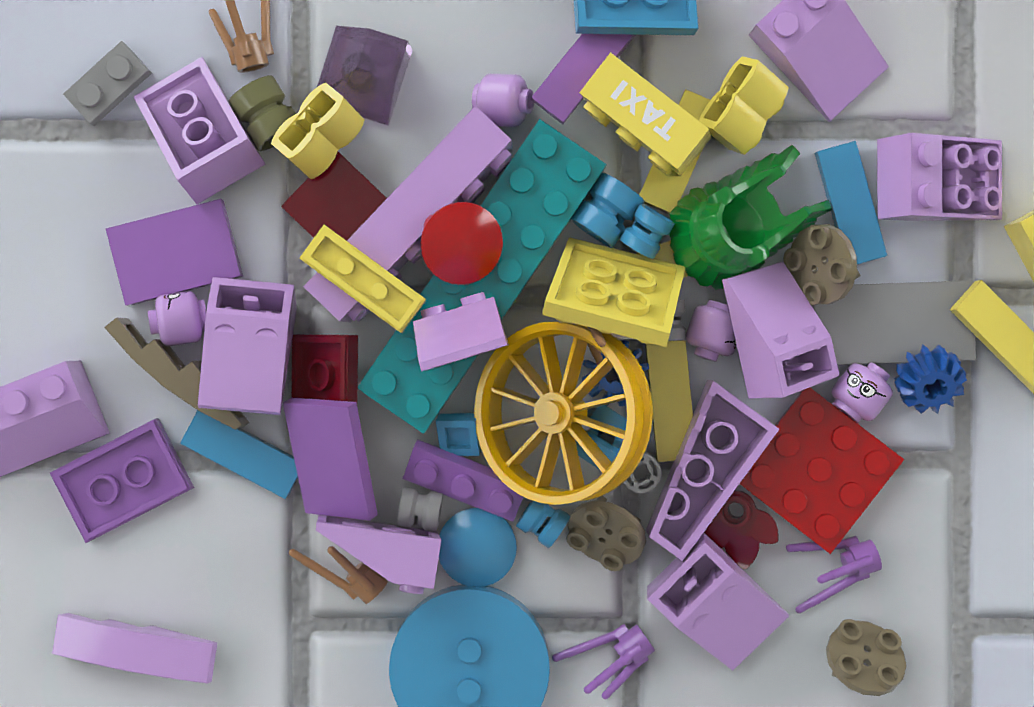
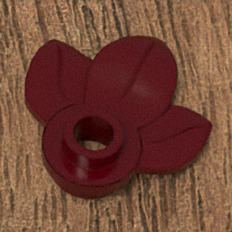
M734 490L704 531L720 548L724 547L731 559L744 570L748 569L756 559L760 543L775 544L779 540L778 527L773 517L769 513L757 509L751 496L739 490ZM730 504H740L744 510L743 515L738 517L732 515L729 510Z

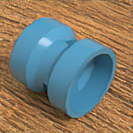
M640 204L634 213V223L631 227L625 228L620 240L638 253L655 259L660 250L659 242L663 236L669 235L675 223L658 211Z
M531 500L516 523V527L525 533H534L538 536V541L541 544L550 548L565 528L571 515L562 509L555 510L548 504ZM547 516H548L549 518L546 520V522L544 523L543 527H541V525L543 524V522L545 521V519H546Z

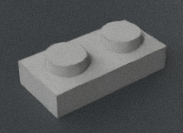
M120 41L63 95L91 125L95 126L148 78L152 72L127 44Z

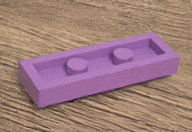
M418 439L413 447L402 478L514 522L523 500V496L505 485L490 467Z

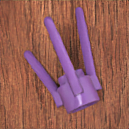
M857 536L841 540L835 549L846 550V552L840 553L842 567L820 575L817 581L823 584L846 574L848 577L798 605L795 608L796 612L802 613L852 584L870 578V573L881 570V558L875 544L871 540L859 542ZM815 542L788 544L786 546L788 552L824 550Z
M622 624L610 633L554 654L552 660L558 662L618 639L620 642L613 647L620 655V658L584 687L586 694L591 693L623 666L627 665L602 693V698L608 699L639 666L649 660L648 656L655 649L638 625L628 630L625 624Z

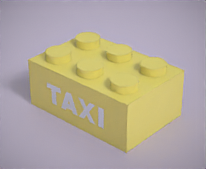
M611 52L579 92L586 101L583 108L588 111L587 113L604 127H607L612 122L618 127L615 133L635 151L638 152L641 146L648 150L650 155L647 158L667 176L673 171L681 176L711 139L708 127Z

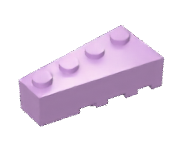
M707 380L677 457L673 462L646 528L648 536L683 561L779 431V428L713 380Z

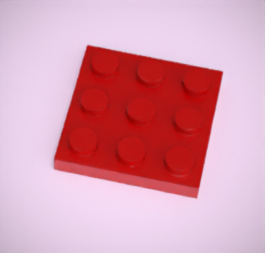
M809 387L800 392L775 426L779 428V431L742 479L740 485L831 554L905 459Z

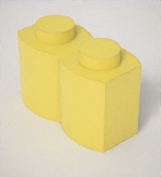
M742 56L725 76L720 91L708 102L699 121L708 127L710 135L727 149L745 155L760 142L766 121L777 114L783 107L789 87L759 60Z
M323 83L306 97L299 113L287 119L279 127L271 144L306 176L314 179L331 165L337 151L348 145L358 135L365 120L342 95L327 83Z

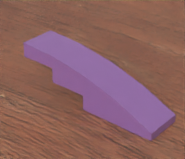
M581 34L533 94L531 100L563 125L584 99L579 92L611 52L619 58L636 35Z

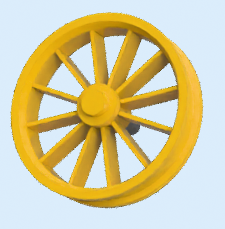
M563 322L533 324L508 337L509 345L496 349L486 363L475 395L474 418H476V434L483 455L491 469L505 485L517 494L529 500L550 505L591 500L603 496L620 486L640 463L646 451L652 429L653 407L651 392L638 360L612 334L602 333L606 345L599 347L587 326ZM568 335L574 338L562 379L554 336ZM537 343H540L548 385L523 356L528 349ZM589 343L598 349L605 358L576 388L586 347ZM514 365L538 393L539 399L505 388L507 378ZM614 367L621 381L624 394L585 403L582 399ZM503 396L534 407V416L503 424ZM626 400V430L590 418L598 406ZM536 422L539 428L513 455L507 443L504 430ZM581 425L623 439L613 462L607 458ZM547 437L537 479H535L520 464ZM576 441L603 473L587 485L584 484ZM560 446L570 490L550 486Z

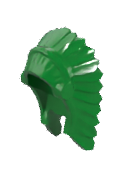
M791 145L780 154L771 153L762 160L755 161L751 167L739 168L735 173L723 177L718 182L706 183L703 189L698 187L690 189L689 195L679 200L677 206L669 213L670 219L675 223L669 233L671 238L670 247L674 251V261L677 265L685 266L687 275L695 278L700 286H712L715 290L724 289L723 279L759 269L765 264L766 259L777 254L778 250L792 243L793 238L797 237L800 231L815 225L818 217L832 210L829 200L811 206H804L784 216L774 196L768 191L767 187L786 174L787 169L797 159L800 152Z

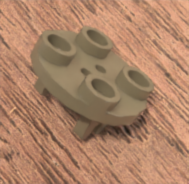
M830 224L811 225L800 231L792 242L791 248L787 249L783 256L784 264L810 305L833 304L845 298L852 289L855 279L861 276L857 270V257L851 241L842 230Z
M600 496L594 501L582 503L573 510L568 522L569 533L566 539L570 547L582 551L589 558L600 562L604 568L610 571H620L624 565L631 564L641 556L646 544L645 530L640 524V518L632 515L625 508L611 502H606L607 498L604 496Z
M843 620L830 635L826 647L827 660L832 669V676L838 678L849 689L863 695L881 696L892 692L903 680L906 670L905 656L901 648V638L895 631L883 629L867 621Z

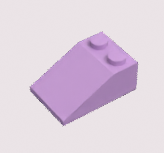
M782 0L755 25L749 34L750 38L828 122L889 67L845 0Z
M203 57L134 96L177 181L196 204L201 203L265 165L262 156L231 107L229 100Z
M484 292L461 298L462 307L446 311L445 305L442 304L420 311L422 319L413 321L421 371L508 346L509 343L495 298L486 299Z
M318 516L316 531L391 583L400 585V591L423 594L424 588L434 589L441 546V538L438 532H428L424 529L413 527L402 528L397 527V525L342 517Z

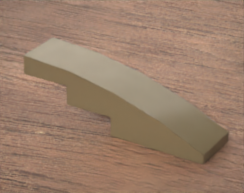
M117 317L104 327L139 366L164 388L198 411L235 430L243 428L250 423L240 411L198 408L202 361H191L185 366L170 346H165L160 339H154L148 344L128 318Z

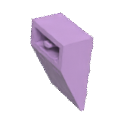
M907 133L877 139L878 219L904 221L1002 220V140Z
M778 262L722 280L748 398H782L839 376L831 336L784 262Z
M218 277L212 278L205 319L198 408L281 415L297 310L294 285Z
M705 533L701 535L683 561L676 557L647 586V600L676 628L731 670H734L789 617V614Z

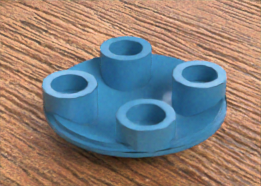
M469 508L455 513L445 523L439 535L441 538L439 560L443 569L452 579L466 586L484 587L496 583L509 572L516 557L517 544L511 525L504 518L479 508Z

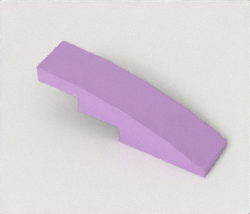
M65 613L59 614L57 618L52 654L124 671L210 683L212 682L217 642L156 626L138 627L112 619L98 621Z

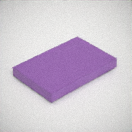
M222 199L106 228L125 306L154 300L164 294L185 292L212 284L213 277L228 279L243 277L224 200Z
M290 398L283 402L305 513L367 521L372 520L378 513L357 403Z
M159 418L153 419L50 472L85 543L194 488Z

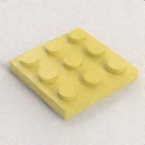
M569 237L545 299L542 315L555 318L563 323H575L591 327L602 333H614L637 339L644 344H656L667 347L685 266Z

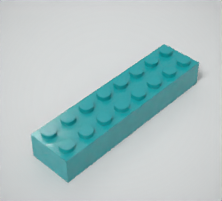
M539 119L480 205L494 216L502 232V253L494 269L481 280L465 285L451 284L433 275L420 294L427 300L403 333L397 330L394 332L358 385V390L421 433H426L479 355L421 371L413 321L422 319L420 312L422 310L442 304L445 305L446 311L462 307L461 298L484 292L486 299L495 298L501 320H503L570 222L582 201L585 200L601 173L604 172L607 164Z

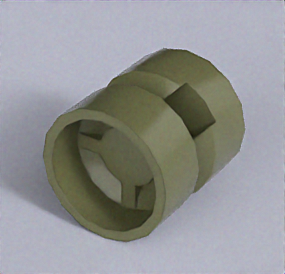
M267 75L248 83L229 99V103L239 120L249 123L246 132L258 151L273 148L274 146L271 142L276 131L287 119L296 114L292 106L283 105L282 102L285 94L273 75Z

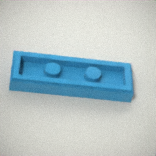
M856 141L815 152L826 197L832 208L830 212L834 226L842 230L851 241L856 253L857 264L888 256Z
M198 410L180 443L284 499L288 498L298 479L294 456L241 428L235 430Z

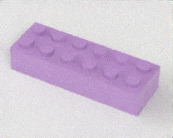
M475 105L347 241L400 280L402 275L398 271L408 261L415 264L423 257L421 253V236L425 220L448 204L456 202L474 203L485 190L483 182L491 174L498 177L512 160V140ZM318 272L303 286L339 321L350 323L352 320H357L360 322L370 312L369 309Z

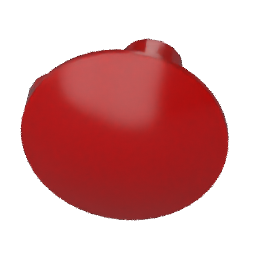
M456 202L440 208L425 220L421 236V253L429 270L439 279L457 285L471 284L487 276L498 263L503 247L502 232L497 220L485 208L470 202Z

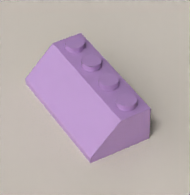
M81 360L64 361L0 387V477L110 434Z

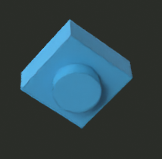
M474 413L439 414L436 419V428L440 449L458 456H480L482 450L476 434V418H474Z

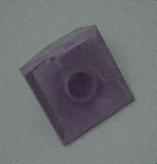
M336 25L317 87L327 83L342 95L362 118L389 126L412 54L409 41L370 28Z

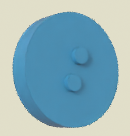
M463 584L439 590L422 600L402 623L393 643L389 662L391 690L398 707H541L547 692L550 674L547 642L534 615L510 594L490 586L476 587Z

